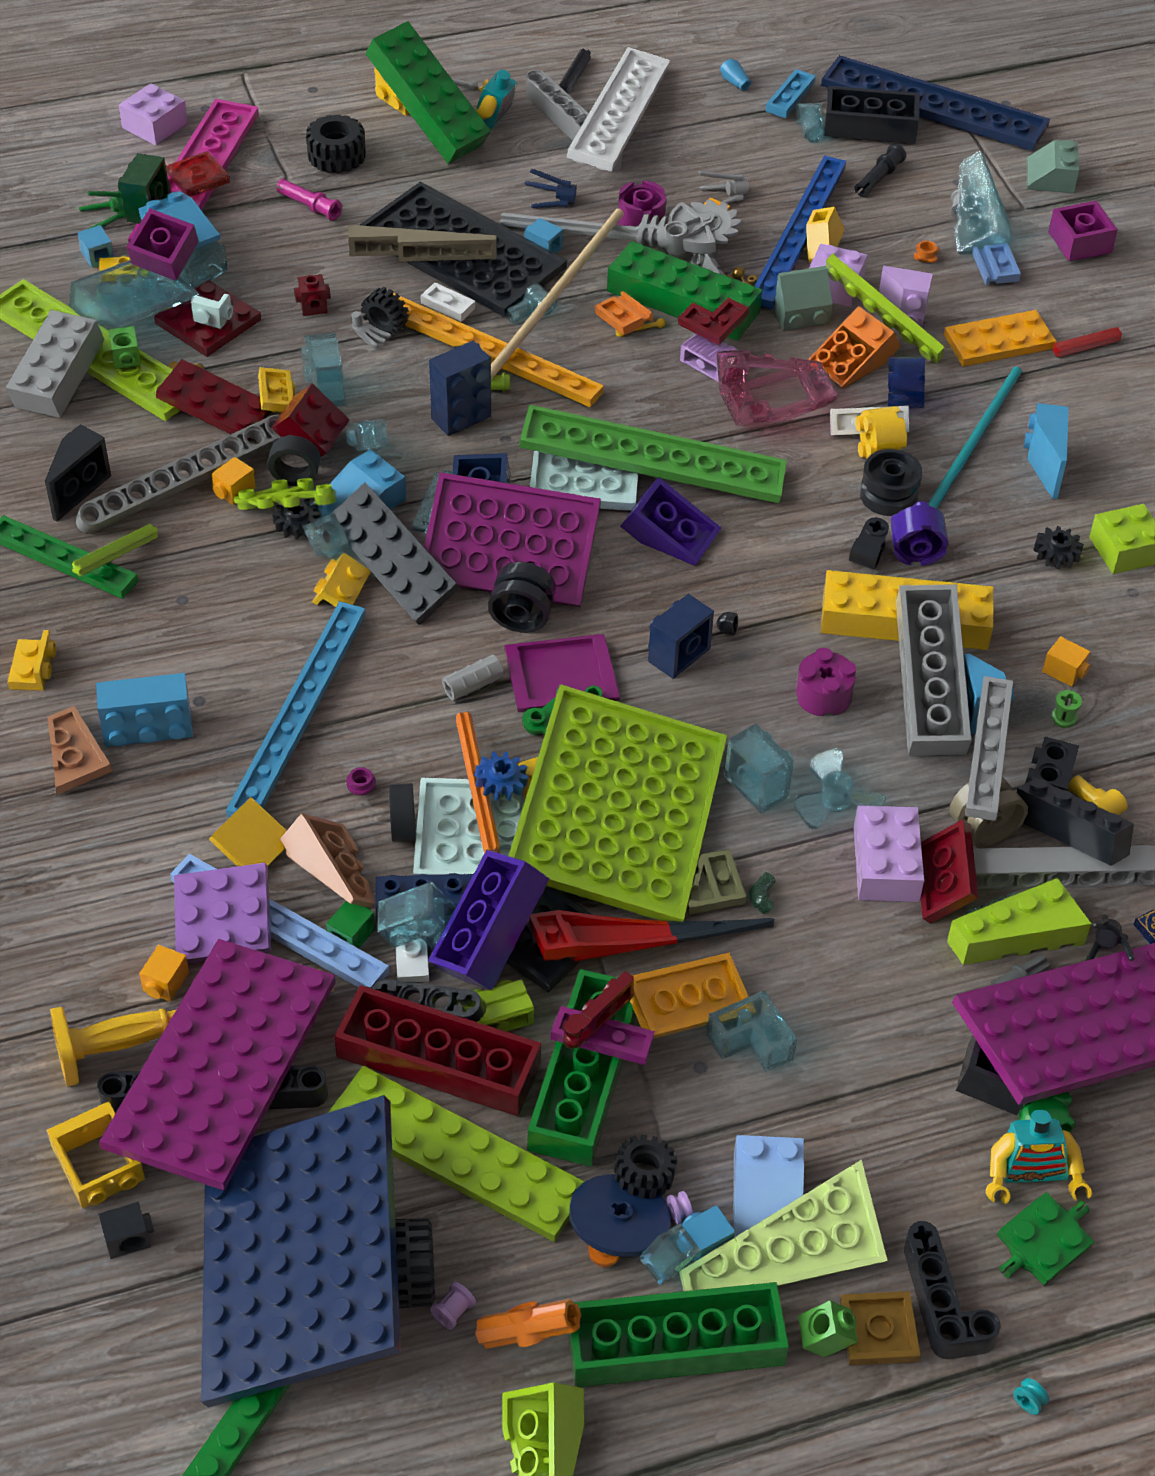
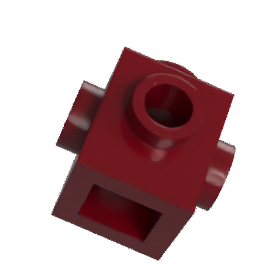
M322 274L297 277L298 288H294L296 303L301 305L303 316L328 313L327 299H331L329 284H324Z

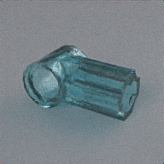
M798 103L796 105L797 124H801L805 139H808L810 143H817L821 138H824L825 132L822 123L821 103Z

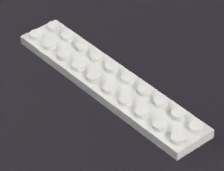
M628 47L568 148L566 158L573 159L577 163L595 166L599 170L612 172L668 70L670 60Z

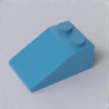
M172 192L168 194L167 198L149 201L146 203V206L138 208L141 220H143L148 209L151 208L194 224L199 241L195 249L221 239L220 234L195 201L183 192Z
M1037 403L1035 414L1030 413L1028 429H1031V432L1025 433L1023 448L1028 449L1027 459L1051 498L1058 499L1067 463L1069 407Z
M371 449L350 461L330 483L332 489H335L337 501L328 505H318L321 519L331 526L325 518L364 482L368 484L390 510L406 500L405 476Z

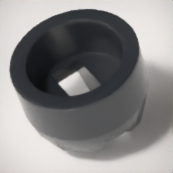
M725 612L720 615L716 622L719 631L724 634L735 635L738 629V614Z

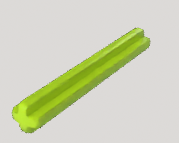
M148 524L73 561V573L83 576L155 540L158 537L157 527Z

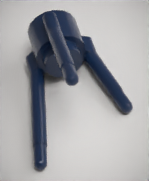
M530 169V173L555 182L558 185L552 186L531 181H525V185L555 191L556 199H560V201L535 203L531 205V208L558 206L567 208L568 203L574 204L577 185L571 184V181L562 180L544 172Z

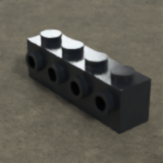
M1035 778L1017 788L1018 795L1028 806V814L1023 822L1024 824L1110 866L1130 855L1134 824L1123 819L1120 815L1101 809L1096 804L1084 801L1072 795L1069 791L1054 787L1043 779Z

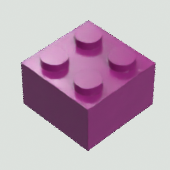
M1096 200L1053 209L1048 233L1067 260L1073 261L1112 253L1118 229Z
M149 208L126 248L132 265L177 281L199 241L194 224Z

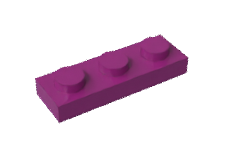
M560 1006L551 1030V1040L564 1043V1023L572 1014H581V1011ZM610 1019L594 1036L590 1037L584 1044H581L580 1048L645 1065L654 1041L655 1031Z

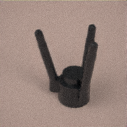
M1103 915L1100 920L1093 923V927L1097 928L1096 940L1085 961L1094 959L1101 947L1113 948L1119 943L1122 944L1128 959L1134 961L1135 957L1128 942V935L1122 933V927L1119 922L1109 919L1107 915Z

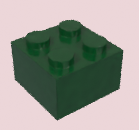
M137 153L132 162L128 164L123 176L119 178L118 190L121 192L123 200L122 209L125 211L127 222L140 224L142 220L138 208L146 206V203L149 201L167 198L168 194L171 193L164 157Z

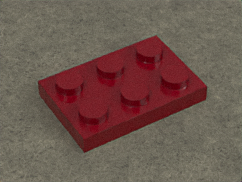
M962 819L921 842L924 883L921 892L922 919L930 924L979 899L971 824Z

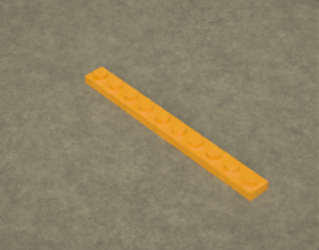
M402 296L398 298L400 301L404 300L406 303L404 307H408L409 310L407 312L409 318L405 326L452 347L461 346L474 340L476 343H479L480 347L491 358V364L508 344ZM520 348L515 350L502 367L506 371L587 407H591L604 393V385Z

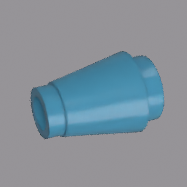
M728 59L722 64L720 68L722 78L741 91H745L750 87L751 80L738 60Z

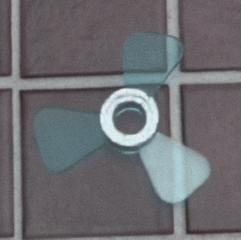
M839 748L821 753L813 757L810 762L811 772L823 783L822 790L800 794L795 797L794 808L804 823L811 829H818L828 811H844L848 808L850 802L858 806H884L886 797L881 793L852 790V778L847 773L841 771L843 751Z

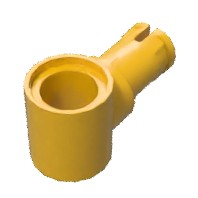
M1080 775L1075 776L1068 785L1069 792L1084 801L1096 804L1097 807L1110 813L1121 815L1128 808L1125 797L1119 791L1110 789L1105 792L1101 788L1096 789Z

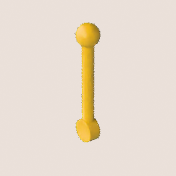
M659 318L656 322L644 324V326L634 331L652 327L663 328L666 322L664 319ZM616 330V335H617V336H619V337L624 336V335H622L620 332H618V331Z

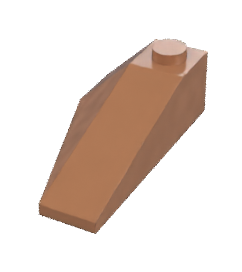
M301 813L280 838L287 850V856L350 904L372 908L375 905L370 885L361 876L360 872L364 869L362 862L356 860L355 857L358 848L344 824Z

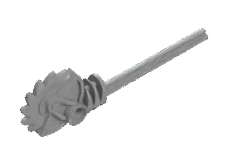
M707 200L706 205L691 202V207L681 202L671 211L669 220L667 216H664L659 222L658 215H655L650 222V215L645 214L639 226L615 225L606 237L635 240L639 244L649 246L650 248L658 247V249H665L670 255H682L687 251L708 254L716 252V244L728 243L727 238L736 236L738 234L736 228L742 222L741 219H736L737 210L728 211V206L725 202L719 206L711 200ZM502 213L500 224L506 227L526 229L536 220L542 218L562 228L563 233L595 236L604 225V223Z

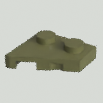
M730 849L700 854L693 890L688 903V914L746 904L747 897Z

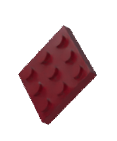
M207 280L154 315L156 325L206 357L261 320V313L210 280ZM224 294L230 295L233 315L230 320L225 322L221 329L194 321L191 301L195 296L219 302Z

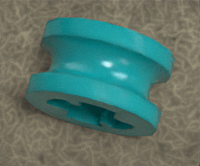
M1025 1378L1021 1382V1387H1017L1013 1391V1397L1018 1405L1033 1415H1037L1042 1409L1041 1406H1045L1050 1400L1046 1390L1038 1382L1030 1378Z

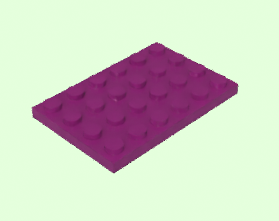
M439 472L424 548L459 587L486 592L493 591L496 576L503 566L514 562L534 564L548 572L556 584V594L553 603L581 608L601 499Z

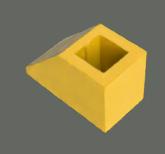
M835 207L813 210L808 220L806 230L809 263L812 262L820 243L837 247L845 228Z

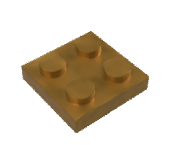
M910 1291L841 1294L840 1305L852 1309L856 1319L855 1328L858 1343L846 1348L849 1366L919 1362L921 1355Z

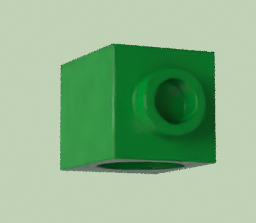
M345 901L326 923L327 931L359 949L375 931L374 912L368 907L350 904L348 901Z

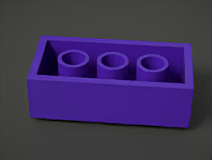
M486 850L428 961L452 977L491 991L499 979L505 963L514 950L515 944L528 923L529 917L550 878L526 861Z

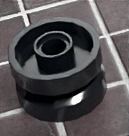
M884 449L871 454L864 463L863 479L860 488V498L864 506L882 516H893L908 507L914 506L918 501L922 466L914 456L901 450Z
M525 562L509 563L503 566L496 576L494 589L488 601V611L493 620L506 629L521 633L535 632L543 628L548 620L550 606L556 594V584L552 576L539 566Z

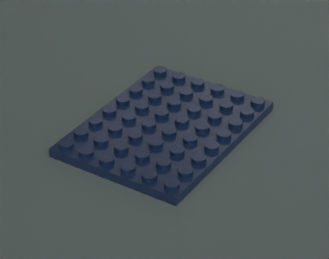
M385 1095L254 1136L225 1190L205 1184L201 1403L208 1408L401 1352L391 1104Z

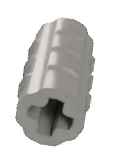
M492 654L443 677L442 685L447 696L452 701H455L503 678L504 671L500 661Z

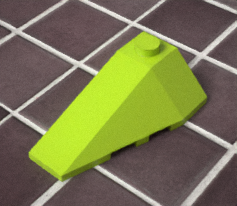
M553 1382L503 1392L502 1430L505 1441L511 1443L514 1459L510 1461L512 1473H517L518 1476H573L584 1428V1388Z

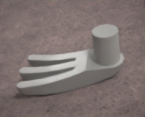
M356 311L351 314L353 330L368 345L377 348L376 342L385 344L384 338H391L390 333L363 322L361 312Z

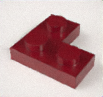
M727 298L714 312L692 303L678 317V325L720 345L749 315V307L730 298Z

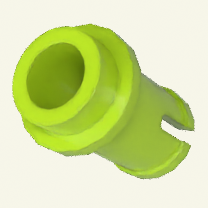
M502 372V375H495L491 380V390L506 392V390L511 389L510 374Z

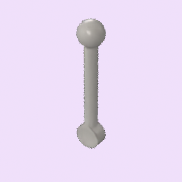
M452 78L456 84L468 86L472 90L478 87L476 81L467 82Z

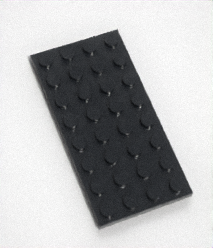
M421 181L359 225L496 235L497 259L405 262L504 317L567 268L566 259Z

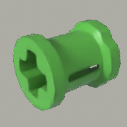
M1064 690L1056 696L1057 708L1053 710L1051 719L1055 725L1061 728H1069L1077 723L1078 715L1076 712L1082 705V698L1074 691ZM1071 699L1070 706H1067L1068 700ZM1066 712L1065 719L1063 720V713Z

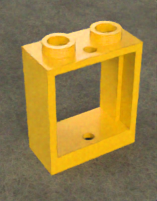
M109 1101L47 1129L51 1147L82 1209L90 1205H98L104 1202L107 1197L122 1190H130L139 1182L145 1180L141 1162L124 1157L127 1165L82 1185L66 1153L103 1136L115 1115Z

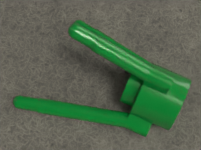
M88 191L89 196L113 198H110V202L79 207V211L111 207L113 213H118L92 227L99 225L104 227L121 218H126L125 211L122 209L123 200L120 191Z

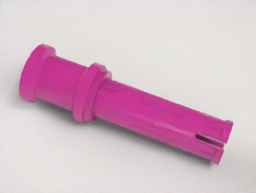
M284 178L278 181L277 186L283 188H276L278 193L309 206L313 213H321L330 221H335L340 216L342 203L339 200H331L322 192L313 193Z

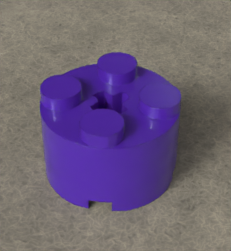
M920 501L891 517L894 553L900 562L906 565H911V562H920L921 566H926L944 557L949 541L945 518L941 511L929 506L927 502Z

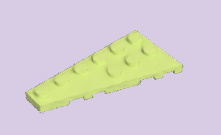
M862 1159L682 1269L679 1273L683 1291L777 1282V1286L888 1261Z

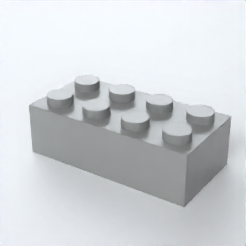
M54 310L49 312L5 387L15 408L61 418L104 342V337L97 320Z

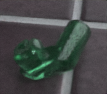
M764 872L749 890V898L753 907L758 908L762 914L768 913L774 907V902L769 899L768 891L776 883V880L768 872Z

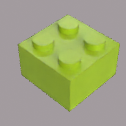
M1144 503L1095 514L1089 538L1112 574L1155 565V519Z

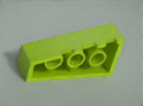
M1056 878L952 920L947 943L961 963L967 965L1002 959V956L1016 953L1018 956L1030 954L1031 950L1047 948V951L1060 949L1061 945L1073 944L1074 947L1085 945L1092 923L1059 879Z

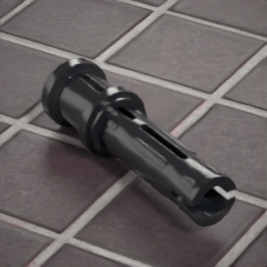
M891 144L887 149V153L878 157L873 169L855 185V192L857 193L863 188L858 195L861 197L867 196L886 174L893 173L896 165L906 159L905 149L899 144Z

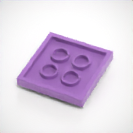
M266 863L174 875L176 951L186 955L188 964L205 962L218 938L266 954L271 953L269 878Z

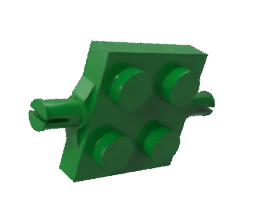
M1046 1191L1001 1227L996 1235L1008 1247L1012 1256L1003 1265L999 1266L1000 1272L1002 1274L1005 1272L1004 1277L1010 1278L1011 1275L1022 1267L1031 1272L1045 1286L1090 1249L1094 1241L1077 1222L1090 1212L1088 1205L1083 1208L1085 1202L1079 1201L1067 1211Z

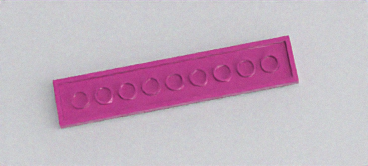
M215 99L168 173L171 193L183 192L191 197L202 210L257 119L259 108L257 106ZM137 223V225L133 229L132 233L128 237V243L130 242L131 238L133 237L134 233L136 232L140 224Z

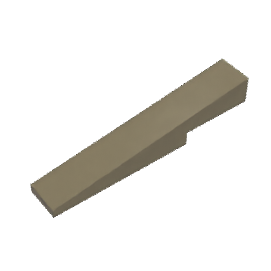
M348 225L349 257L398 255L399 262L497 259L496 235Z

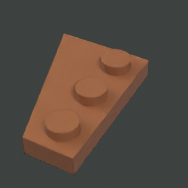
M75 706L47 717L57 795L112 772L110 762Z

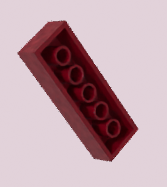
M362 985L359 986L334 1036L337 1058L515 1116H519L541 1065L540 1042Z

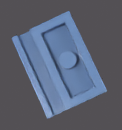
M1008 243L985 245L983 249H978L977 246L973 247L972 255L985 285H989V282L994 281L996 284L1020 281L1021 273Z

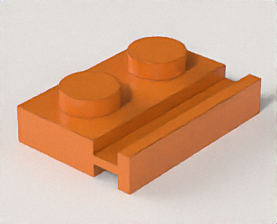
M624 291L621 292V296H613L594 306L595 314L622 335L631 333L644 326V322L647 320L649 322L653 321L652 312Z

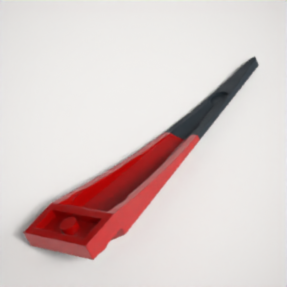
M556 910L531 914L528 925L544 960H560L569 957L574 961L772 927L774 926L775 919L679 922L615 918Z

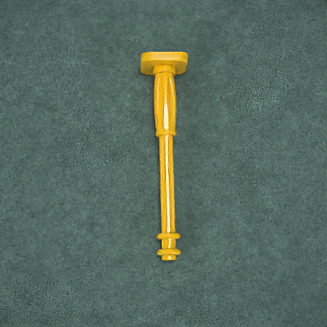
M61 1006L51 1008L53 1033L66 1087L79 1084L76 1060L84 1059V1055L118 1051L160 1038L176 1010L166 1012L162 1008L158 1011L111 1018L82 1029H78V1027L69 1029L64 1008Z

